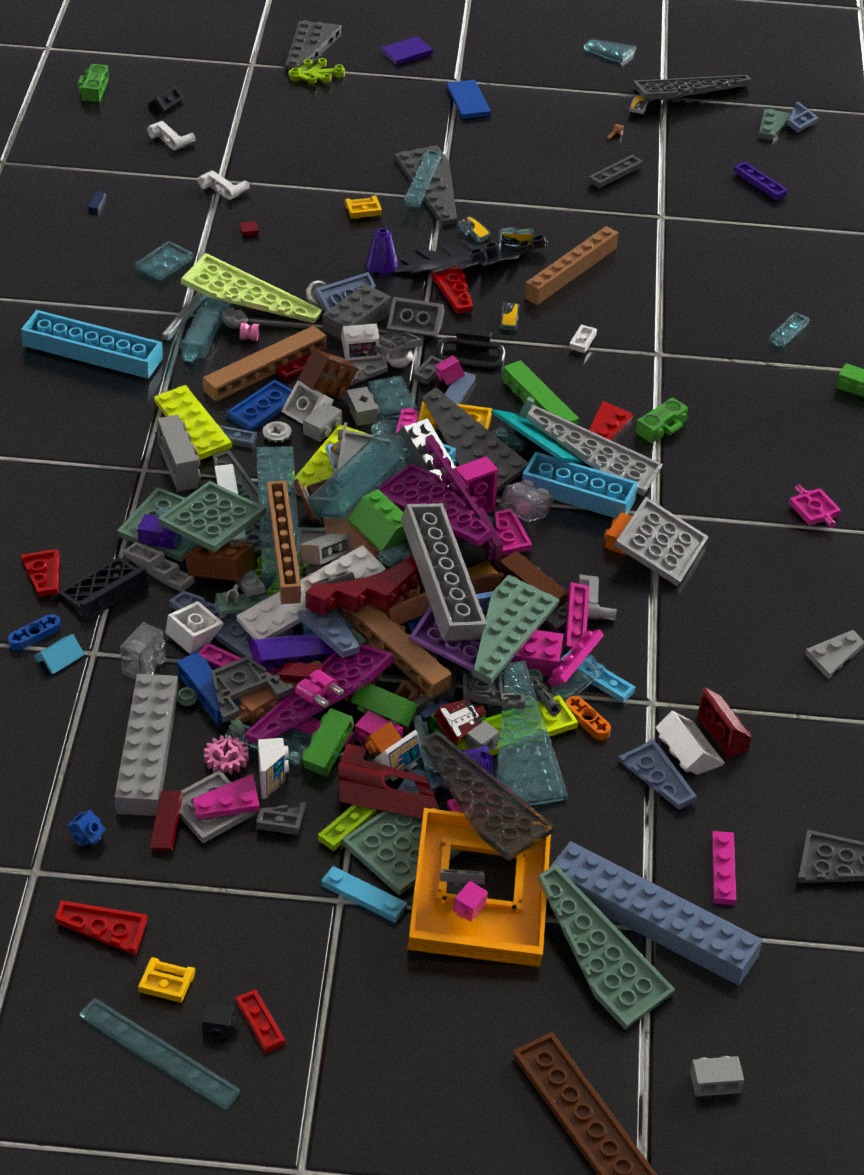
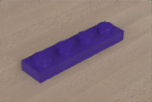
M746 161L734 166L735 173L773 199L778 200L788 195V189Z

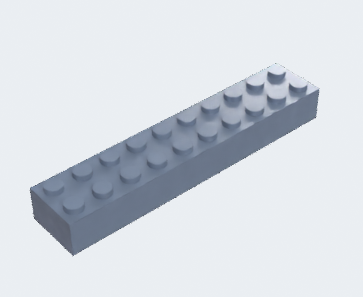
M571 841L550 866L552 867L556 864L608 918L737 985H740L759 956L763 939Z

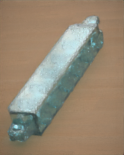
M208 296L202 300L201 308L197 310L196 318L192 319L191 327L187 329L186 337L181 341V349H183L182 361L193 362L194 359L205 357L223 321V312L230 307L231 303Z

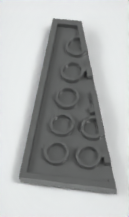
M307 20L299 21L285 63V71L299 68L303 65L305 59H313L315 53H319L329 43V39L334 38L336 32L341 31V25L309 22Z
M807 829L797 883L864 881V842Z

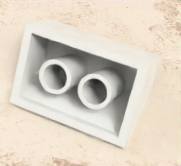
M671 711L655 727L660 733L659 738L669 745L670 753L680 760L679 765L686 772L690 771L698 775L720 767L725 763L692 720Z

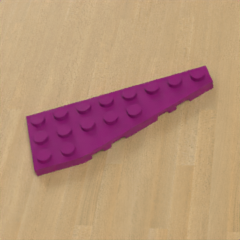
M431 434L425 437L424 449L434 459L432 460L436 470H440L443 483L445 482L451 489V492L454 491L464 501L467 508L472 510L475 516L491 529L492 537L480 547L483 546L486 551L484 554L489 563L492 562L494 567L499 566L500 560H502L503 542L483 508H479L475 496H469L470 490L458 471L455 468L452 469L449 458L443 457L442 448L434 436Z
M409 464L376 488L402 511L405 510L407 504L443 503L454 535L477 546H481L492 537L491 529L481 519L479 520L472 510L467 508L464 501L454 491L451 492L445 482L443 483L437 474L415 464Z
M359 644V653L345 658L334 652L321 665H324V673L338 682V687L343 689L344 693L341 696L334 692L329 696L324 695V699L329 704L323 707L320 704L313 705L297 695L294 688V693L285 696L245 733L246 740L258 744L259 739H273L366 686L395 660L393 653Z

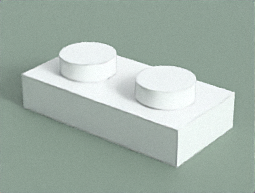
M581 325L569 343V349L585 353L596 336L597 329Z

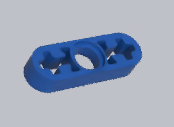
M55 614L46 615L10 633L8 636L9 647L13 650H22L57 633L61 629L59 616ZM33 630L40 631L38 634H30Z

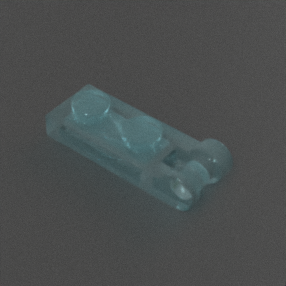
M589 655L565 683L554 686L551 692L554 696L560 695L566 703L569 697L577 696L601 676L606 668L601 663L598 664L595 657ZM589 668H592L593 671L589 673L587 670Z

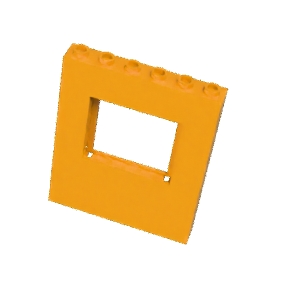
M424 808L407 950L540 967L543 956L547 897L538 878L541 873L549 869L551 825L541 822L534 823ZM455 849L516 857L513 902L487 898L485 906L472 922L459 917L453 911L454 900L457 894L446 893L447 882L439 880V869H449L450 850Z

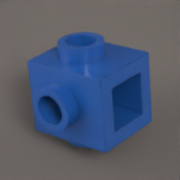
M91 810L80 812L66 825L75 842L81 846L87 844L94 845L101 839L100 835L106 830L101 820Z

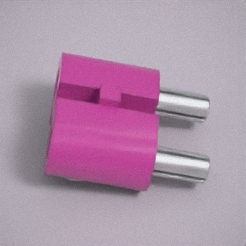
M321 670L311 673L309 680L303 679L295 688L297 695L313 705L320 704L323 707L329 704L324 699V695L329 696L334 692L341 696L344 693L343 689L338 687V682Z

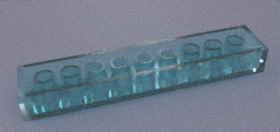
M256 447L258 504L266 508V514L259 519L262 583L265 585V591H279L267 502V482L286 481L301 580L296 489L293 484L295 480L293 447Z

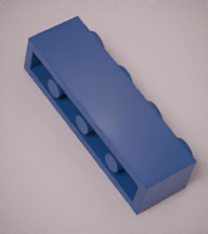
M197 652L178 660V676L188 688L194 690L197 694V700L217 725L223 723L211 671L213 670L209 666L207 659L202 658ZM238 699L233 700V702L235 703V705L238 707V706H239V700H238Z

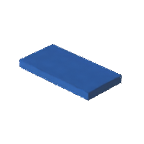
M476 80L447 83V89L462 119L491 116V110Z
M273 380L227 411L226 417L248 431L253 432L281 413L292 390Z

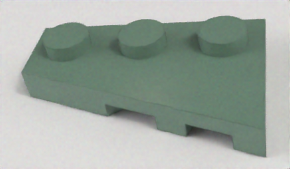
M764 109L758 138L774 140L781 132V129L787 126L791 113Z

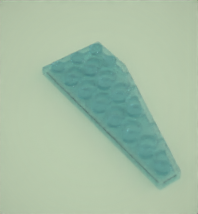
M525 661L508 663L504 669L503 693H524L525 709L502 706L496 774L506 807L510 809L567 800L568 793Z

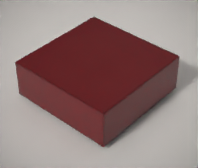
M256 221L240 223L243 237L259 235Z

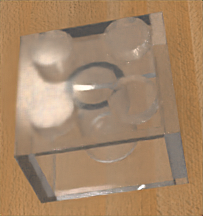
M524 480L505 487L499 506L530 522L548 516L555 496L549 494V491L544 488H538L532 481Z
M143 622L120 646L123 675L136 680L137 674H153L154 670L164 662L166 655L164 651L165 640L163 630Z

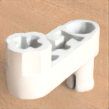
M163 121L147 127L150 138L159 137L173 150L183 148L184 145L196 141L194 140L195 136L193 133L182 137L178 136Z
M214 171L207 172L198 177V183L202 189L211 187L229 200L238 197L240 193L250 189L247 181L232 185V183Z

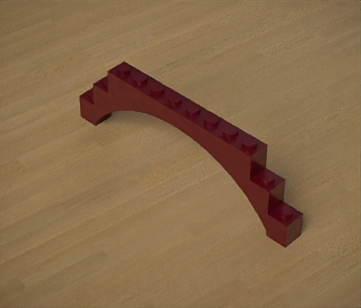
M454 535L459 545L464 539ZM412 554L396 566L369 577L340 583L319 584L316 582L305 592L306 609L324 616L331 610H334L336 606L353 613L359 612L367 604L388 611L421 580L414 556Z

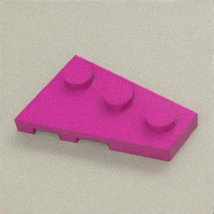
M513 508L495 512V530L503 542L502 556L510 555L516 551L520 553L532 550V543Z
M253 774L193 798L196 820L260 811Z

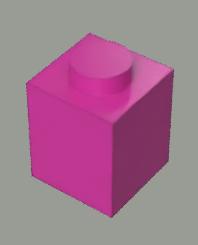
M454 356L435 365L437 369L435 374L440 382L443 381L446 385L465 376L460 362Z
M469 881L455 897L453 911L459 917L472 922L485 906L488 892Z

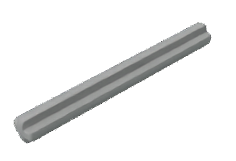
M198 292L162 333V339L169 341L207 296Z

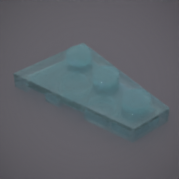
M591 39L585 44L584 50L623 63L636 51V46Z

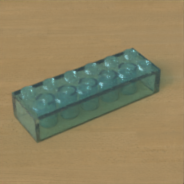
M375 435L308 498L316 516L339 519L347 517L362 497L371 493L376 486L380 485L383 482L382 480L393 473L394 469L403 463L410 454L402 435Z

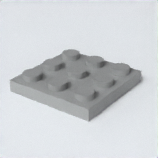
M220 770L181 790L183 798L179 817L202 843L256 814V812L196 820L193 798L231 783Z

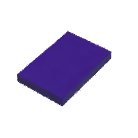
M416 36L381 47V52L393 63L399 65L433 54V49Z

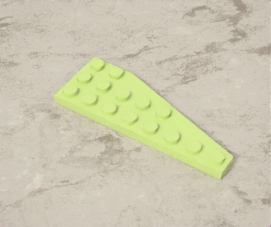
M207 253L181 278V284L210 298L310 323H315L323 311Z

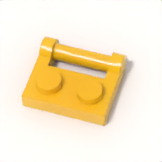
M377 196L355 200L345 199V207L351 219L382 215V208Z
M152 957L140 981L138 990L141 993L182 1003L190 982L195 976V968L189 966L184 968L160 962L159 959Z

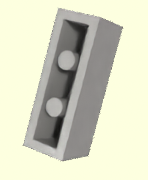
M330 533L300 544L299 555L301 563L321 565L351 552L350 534Z

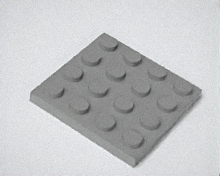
M645 497L614 546L678 586L708 539V536Z

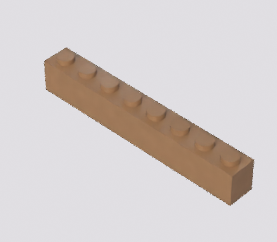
M605 226L528 280L525 286V299L536 305L540 304L617 249L618 232Z
M311 326L204 376L203 391L213 400L218 401L275 374L276 368L312 353L314 349L325 350L327 335L317 327Z
M286 481L267 482V502L281 604L301 603V583Z
M369 604L357 613L338 606L335 607L338 613L377 649L393 653L395 660L392 663L431 698L451 688L452 674L450 671L444 668L435 657L426 652L424 647L410 641V635L406 634L397 623H394L387 617L385 612Z

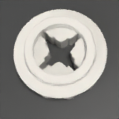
M271 422L264 426L263 435L269 442H284V439H289L291 428L284 422Z

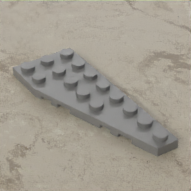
M535 405L527 413L526 419L593 469L638 482L637 494L644 496L662 468L663 464Z

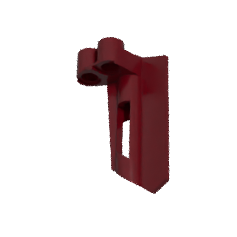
M351 744L346 745L338 767L340 802L421 819L424 808L440 810L433 790L425 776L366 761L368 748ZM388 775L412 780L416 784L419 794L391 789L386 785L384 777Z

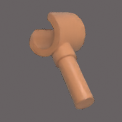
M616 124L612 133L606 138L609 140L616 134L622 135L624 126Z

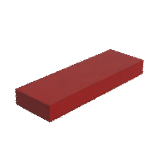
M256 989L235 997V1003L264 1054L286 1045V1040Z

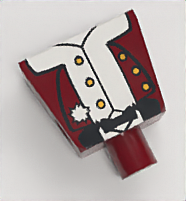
M466 699L439 706L433 716L454 748L467 739L469 731L482 723L480 718L486 716V711L482 705L474 708L470 701Z

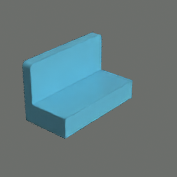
M71 634L34 655L37 662L44 661L51 674H54L82 657L84 652L75 636Z

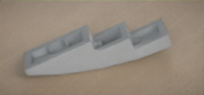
M138 542L133 543L123 551V554L138 567L142 566L152 577L180 592L185 591L195 583L194 576H188L187 573L180 571L179 565L166 560L164 553Z

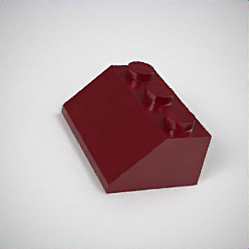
M703 688L697 714L702 724L727 758L749 751L752 740L750 732L744 728L739 717L735 716L729 704L720 695L707 688Z

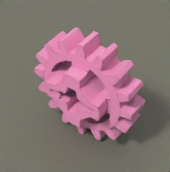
M222 735L220 740L213 738L212 743H207V748L204 749V763H207L208 769L213 768V773L220 770L223 774L229 772L232 775L233 770L240 772V766L245 768L246 762L249 761L248 747H245V742L239 743V738L236 737L233 740L231 735L227 739H224Z

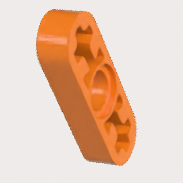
M571 696L566 700V705L578 723L597 740L609 738L610 724L589 704L578 696ZM591 716L593 719L585 720L583 717Z

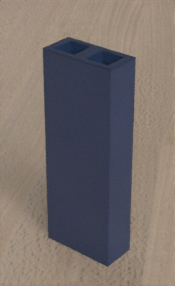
M96 191L88 205V211L98 212L106 198V193Z

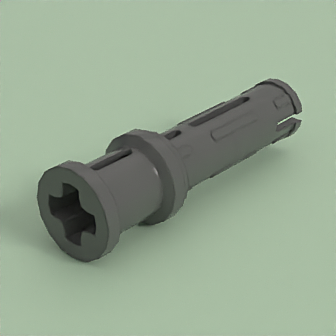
M529 677L524 684L526 691L531 693L532 698L539 700L551 715L559 714L561 706L548 693L547 686L542 683L539 677Z

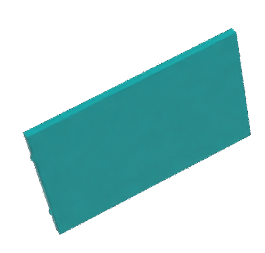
M491 410L493 415L560 461L587 464L529 422L526 417L524 418L517 413Z

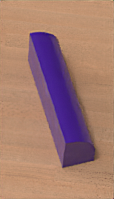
M315 633L252 639L248 641L253 660L266 669L284 667L286 662L309 664L313 661H320L323 663L335 652Z

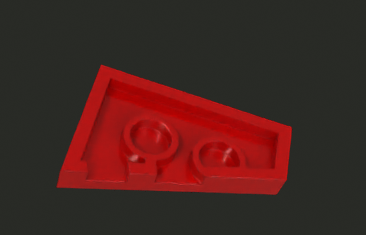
M58 549L20 555L39 597L59 593L60 554Z

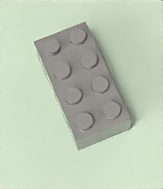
M179 414L157 418L159 447L177 492L199 488V480H201V473L198 469V466L201 465L199 455H195V446L191 444L190 434L186 432L185 422L181 421Z

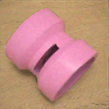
M241 323L240 340L251 339L252 341H258L259 324L248 325L247 323Z

